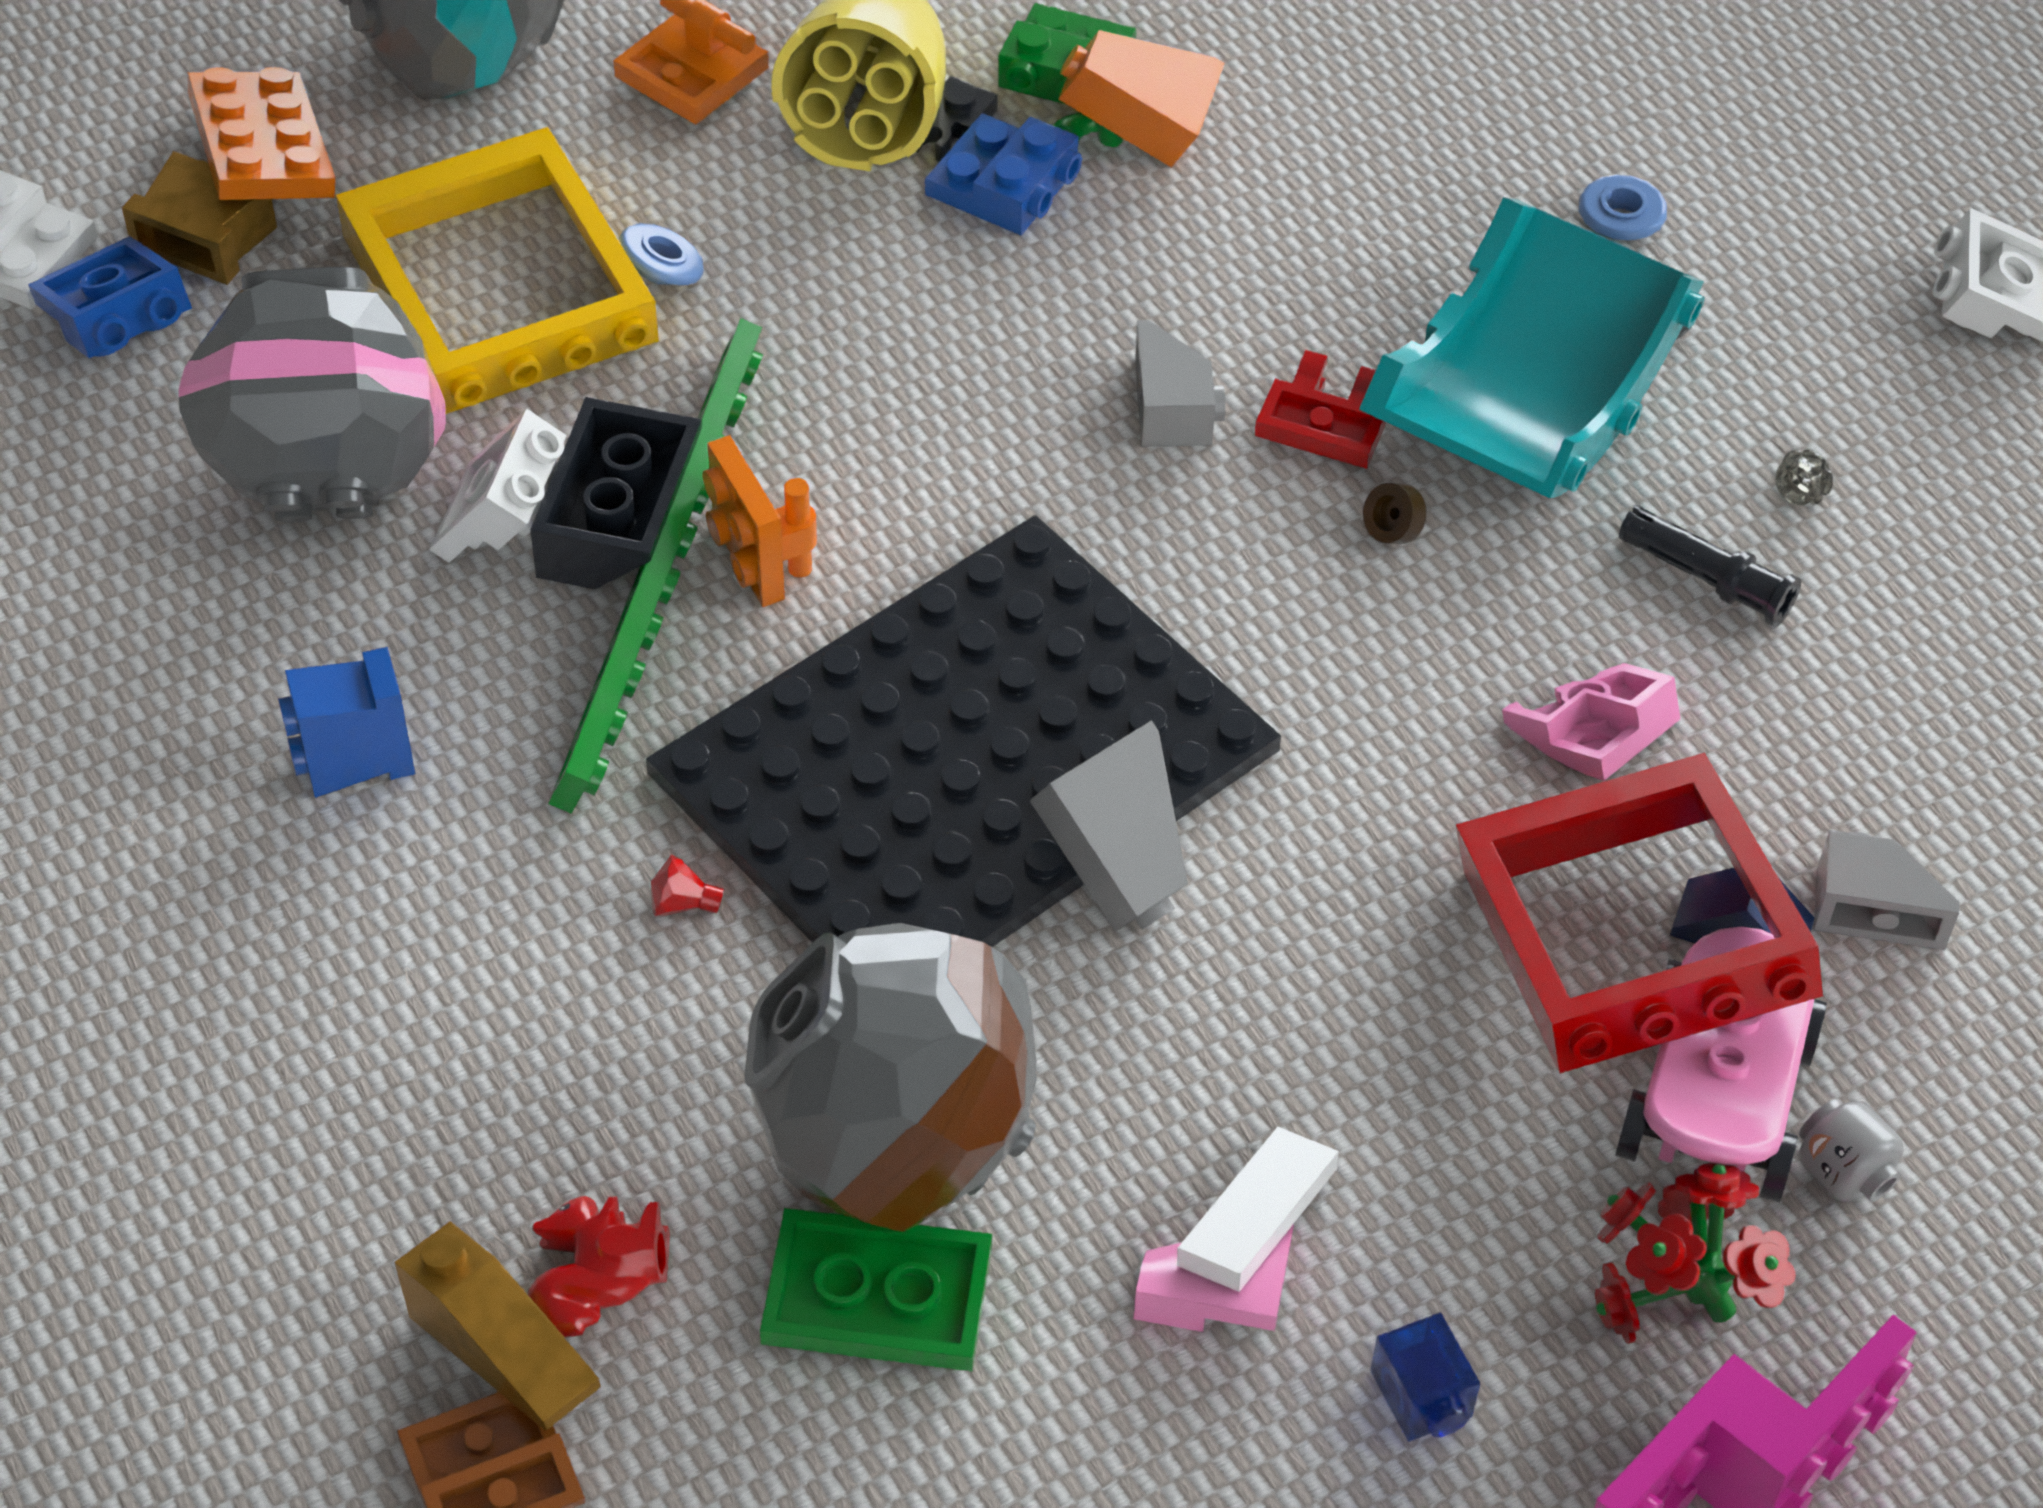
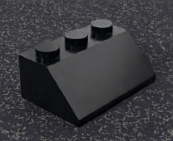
M585 397L530 529L536 578L597 589L650 562L702 430V419Z

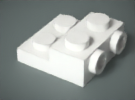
M0 170V298L32 310L36 304L28 284L76 262L98 238L93 220L46 203L41 185Z
M1970 208L1954 226L1949 225L1942 231L1935 244V257L1944 260L1943 270L1938 275L1933 287V296L1943 301L1942 317L1989 338H1992L2006 325L2025 336H2031L2043 342V241Z
M525 409L468 463L429 550L450 563L467 546L475 550L484 541L499 550L517 533L522 537L529 534L541 505L538 502L543 498L559 462L557 458L564 451V440L567 435L528 409Z

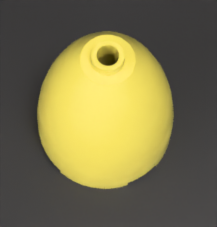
M824 0L816 6L792 32L778 54L772 72L771 90L773 103L778 102L783 117L796 134L793 140L807 153L828 165L871 171L872 164L884 165L905 156L909 158L923 144L931 130L940 107L945 84V41L936 13L927 0ZM860 83L865 85L867 89L850 120L848 130L845 125L844 108L856 84Z

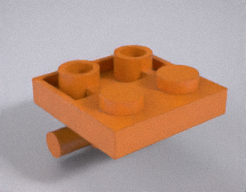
M660 0V6L674 15L613 60L614 75L617 79L695 125L769 68L768 51L756 45V36L731 22V17L727 12L706 0Z
M728 435L708 442L709 469L704 470L702 476L705 489L712 502V510L706 512V522L711 537L717 546L726 545L731 553L730 561L738 583L742 588L750 586L762 607L785 600L783 561L788 560V571L794 577H806L812 572V550L817 544V519L814 508L810 506L809 484L801 478L788 480L784 485L785 506L775 509L732 437Z

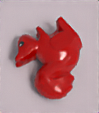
M579 1196L563 1204L548 1218L533 1224L532 1229L534 1233L542 1237L539 1242L542 1249L574 1253L573 1264L548 1269L535 1279L527 1294L564 1338L581 1336L586 1328L598 1323L601 1317L600 1309L622 1305L632 1300L645 1288L667 1282L670 1230L668 1225H662L659 1202H650L646 1205L638 1223L626 1224L624 1212L619 1211L617 1196L608 1197L600 1213L596 1202L591 1197Z

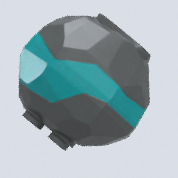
M338 0L343 5H348L350 22L353 29L364 34L378 59L410 91L422 100L450 98L503 81L535 50L537 45H545L549 42L564 0Z

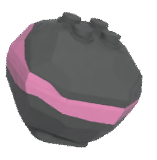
M352 267L266 270L242 276V289L236 293L195 350L184 368L179 386V410L191 442L199 456L233 489L250 499L264 503L265 510L275 511V520L279 522L309 521L312 519L313 510L335 508L336 517L361 519L373 516V506L379 504V498L408 487L429 457L446 426L445 400L421 337L398 302L384 290L374 286L366 272Z

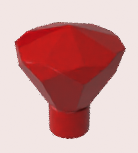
M671 854L651 881L654 916H668L696 908L717 914L724 889L705 884L680 858Z

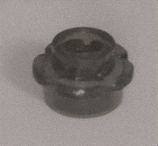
M1794 449L1784 456L1782 464L1776 471L1775 482L1779 493L1788 502L1794 505H1806L1808 503L1815 505L1823 500V495H1828L1833 488V474L1824 457L1815 450L1805 449L1801 452L1798 449Z

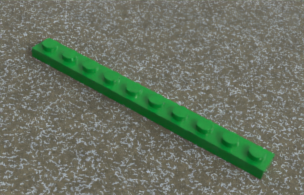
M740 318L722 353L698 418L702 419V430L651 561L639 567L549 799V805L572 814L583 792L594 796L603 780L609 760L599 757L604 743L613 747L621 732L628 714L627 711L618 708L621 697L624 695L632 698L646 666L645 663L636 660L640 648L647 651L651 649L664 619L663 616L654 613L658 601L667 605L681 574L680 570L671 567L675 556L681 559L685 558L696 535L698 526L688 521L692 511L701 515L709 499L702 476L703 471L709 469L707 443L725 437L722 434L725 425L734 428L747 400V395L738 392L741 383L750 386L761 363L763 354L755 351L754 348L762 327L743 318Z

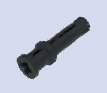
M1635 505L1632 512H1628L1620 527V540L1641 548L1666 563L1707 582V584L1716 588V594L1719 595L1722 601L1728 604L1737 601L1765 615V622L1773 627L1779 626L1784 621L1799 595L1802 582L1799 577L1793 574L1783 577L1756 563V556L1748 551H1738L1733 554L1725 549L1723 550L1694 533L1656 516V514L1644 509L1640 505Z

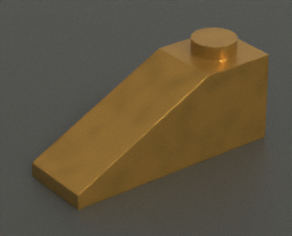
M451 1221L394 1262L409 1318L545 1431L601 1388L599 1377L496 1257Z

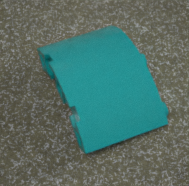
M1503 197L1480 246L1469 264V270L1477 274L1463 296L1461 297L1451 292L1444 304L1427 324L1425 342L1422 345L1411 340L1399 350L1382 355L1359 410L1551 499L1569 490L1575 492L1581 485L1585 475L1605 454L1619 433L1628 436L1632 432L1642 411L1643 405L1640 402L1663 365L1682 327L1691 328L1701 312L1705 297L1700 295L1699 292L1704 281L1520 200Z

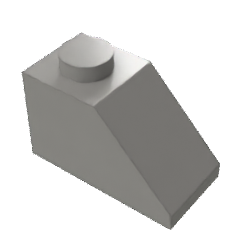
M1137 320L1135 372L1142 447L1212 445L1214 421L1225 420V389L1223 385L1214 386L1211 361L1151 321Z
M1829 830L1817 867L1814 931L1945 950L1959 915L1960 902L1896 840L1874 837L1862 832L1847 833Z

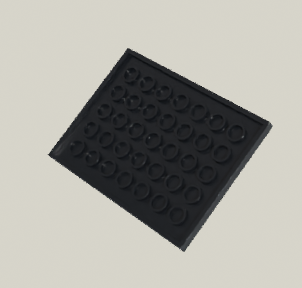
M1034 515L646 758L647 774L812 943L824 933L830 932L838 937L856 929L903 923L977 940L994 947L1084 885L1030 802L1049 783L1152 720L1159 731L1175 819L1178 821L1279 752L1281 735L1038 516Z

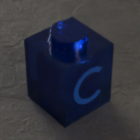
M1441 1312L1376 1336L1370 1372L1408 1442L1428 1434L1436 1438L1444 1437L1458 1431L1467 1424L1469 1419L1473 1417L1481 1383Z

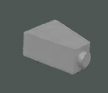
M1151 720L1049 783L1030 800L1115 932L1133 920L1137 921L1142 930L1175 909L1169 897L1188 884L1160 735Z

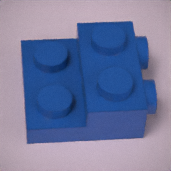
M982 113L925 178V195L1022 236L1036 218H1043L1046 215L1054 196L1063 185H1070L1077 177L1082 164V155L1078 153V136L1031 116L1020 128H1017Z
M131 236L28 284L35 304L59 322L66 342L89 359L94 356L101 357L113 354L122 349L129 339L145 331L164 329L176 322L182 313L192 309L177 267Z

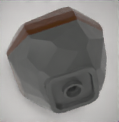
M896 923L856 929L838 937L829 932L817 938L764 990L755 1005L749 1025L744 1079L745 1084L750 1087L751 1095L777 1170L806 1198L820 1206L869 1224L900 1232H905L922 1223L966 1194H976L1006 1156L1017 1157L1027 1149L1035 1134L1036 1124L1034 1120L1029 1118V1107L1036 1084L1037 1060L1032 1012L1026 980L1001 952L984 942L908 924Z

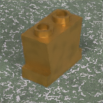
M176 151L171 153L145 196L134 193L121 207L128 236H131L169 263L226 285L240 271L238 260L278 228L272 199L219 200L208 162L197 160Z

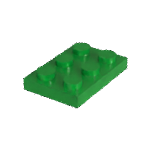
M784 1208L760 1326L761 1345L973 1372L992 1253L993 1234L920 1224L905 1232H900L869 1224L845 1215Z

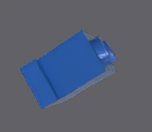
M388 647L362 652L363 661L285 670L290 696L279 698V706L287 737L299 734V736L288 738V745L296 776L309 773L315 798L389 773L390 780L416 774L402 698Z

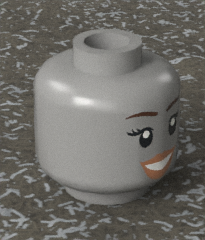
M1840 1099L1831 1100L1815 1111L1799 1131V1137L1803 1140L1799 1150V1158L1802 1165L1837 1201L1851 1202L1865 1196L1870 1202H1874L1887 1194L1901 1178V1173L1895 1167L1898 1165L1904 1152L1902 1140L1871 1106L1864 1101L1843 1103Z

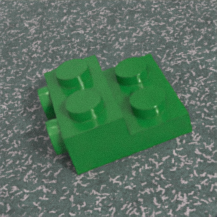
M1034 3L1025 21L1016 20L998 54V87L1065 104L1059 100L1067 77L1060 72L1073 48L1077 44L1085 48L1099 30L1136 39V28L1062 10L1057 7Z

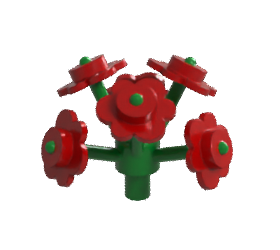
M1709 1162L1700 1165L1694 1170V1174L1677 1176L1675 1184L1668 1185L1662 1190L1663 1199L1658 1202L1657 1210L1659 1216L1664 1219L1660 1222L1659 1226L1648 1223L1640 1215L1645 1204L1656 1192V1189H1654V1186L1649 1181L1636 1192L1629 1186H1626L1617 1194H1612L1608 1197L1607 1205L1600 1213V1217L1607 1224L1601 1229L1596 1238L1601 1243L1605 1242L1608 1244L1620 1231L1631 1226L1637 1232L1639 1245L1633 1247L1628 1252L1626 1268L1633 1277L1644 1280L1646 1288L1630 1293L1627 1280L1624 1276L1619 1275L1614 1263L1607 1262L1602 1265L1604 1280L1601 1281L1600 1287L1595 1289L1596 1311L1608 1330L1613 1328L1617 1335H1622L1626 1344L1635 1343V1332L1640 1329L1636 1307L1685 1294L1691 1303L1696 1305L1703 1304L1713 1322L1722 1323L1728 1321L1737 1311V1307L1728 1293L1732 1281L1734 1291L1740 1298L1747 1299L1753 1297L1755 1302L1765 1309L1775 1308L1782 1303L1785 1296L1784 1287L1792 1285L1796 1278L1794 1266L1788 1262L1790 1247L1782 1233L1775 1230L1762 1233L1761 1229L1755 1225L1745 1226L1739 1232V1240L1728 1243L1723 1251V1260L1721 1258L1724 1219L1731 1217L1735 1213V1208L1743 1207L1746 1204V1199H1755L1759 1196V1186L1750 1183L1751 1177L1749 1174L1740 1171L1733 1165Z

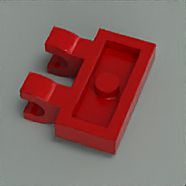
M1305 349L1292 383L1275 378L1256 419L1255 436L1367 469L1386 426L1385 421L1359 410L1376 369L1361 365L1349 398H1342L1323 392L1326 378L1322 377V374L1327 365L1328 356Z

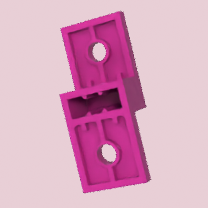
M1893 1314L1807 1408H1804L1740 1357L1733 1354L1597 1498L1594 1508H1687L1696 1494L1714 1508H1807L1813 1499V1494L1808 1490L1821 1475L1830 1482L1834 1480L1854 1455L1857 1447L1851 1442L1861 1430L1865 1428L1870 1433L1875 1434L1895 1410L1899 1399L1894 1395L1907 1380L1914 1368V1365L1906 1358L1917 1331Z

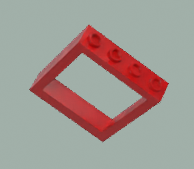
M1705 752L1456 824L1464 875L1559 1074L1823 997L1819 946ZM1707 821L1774 939L1569 998L1511 877Z

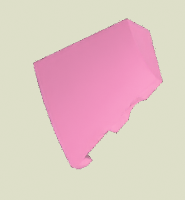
M1626 663L1600 671L1591 679L1573 681L1554 688L1556 702L1529 710L1523 708L1518 702H1514L1502 709L1504 724L1541 752L1567 767L1605 781L1680 720L1675 677Z
M1294 1224L1240 1292L1178 1267L1177 1252L1181 1243L1146 1250L1136 1288L1133 1319L1203 1332L1205 1319L1275 1331Z

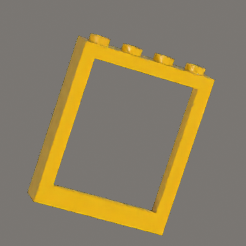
M549 127L336 194L343 237L361 270L366 272L374 286L381 288L398 302L421 337L445 400V414L474 406L480 402L529 387L577 369H582L588 365L659 341L654 297ZM551 185L618 295L449 352L386 239Z

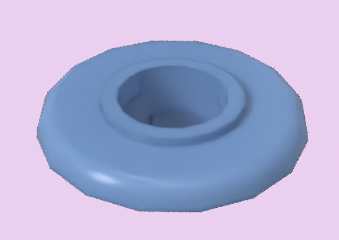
M1611 175L1601 177L1588 184L1579 197L1578 211L1585 224L1595 232L1612 239L1632 241L1647 238L1659 231L1667 220V203L1661 192L1649 182L1634 176ZM1613 209H1625L1632 213H1619Z
M638 223L626 227L619 236L620 244L638 273L651 282L660 285H690L698 282L704 273L703 259L696 248L684 237L670 229L655 224Z

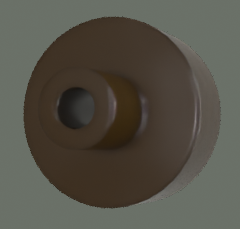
M1383 483L1376 486L1365 500L1363 507L1364 525L1370 536L1378 542L1388 544L1409 543L1418 537L1426 522L1425 501L1420 492L1411 485Z

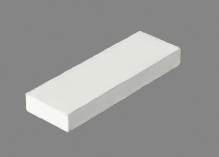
M1277 1127L1179 1245L1177 1266L1240 1292L1337 1170L1339 1151Z

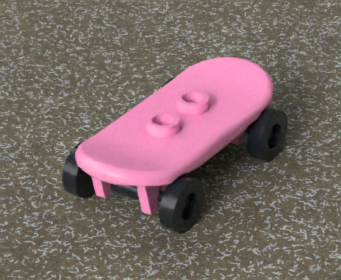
M1732 927L1719 929L1703 936L1689 948L1683 962L1668 959L1666 970L1774 939V936L1762 929ZM1813 999L1660 1044L1647 1093L1635 1089L1632 1091L1615 1156L1635 1162L1641 1139L1644 1135L1663 1141L1658 1159L1672 1163L1675 1150L1677 1149L1679 1153L1702 1161L1733 1165L1743 1172L1746 1165L1764 1169L1759 1197L1780 1203L1798 1135L1785 1132L1799 1066L1810 1067L1821 1032L1827 1002Z

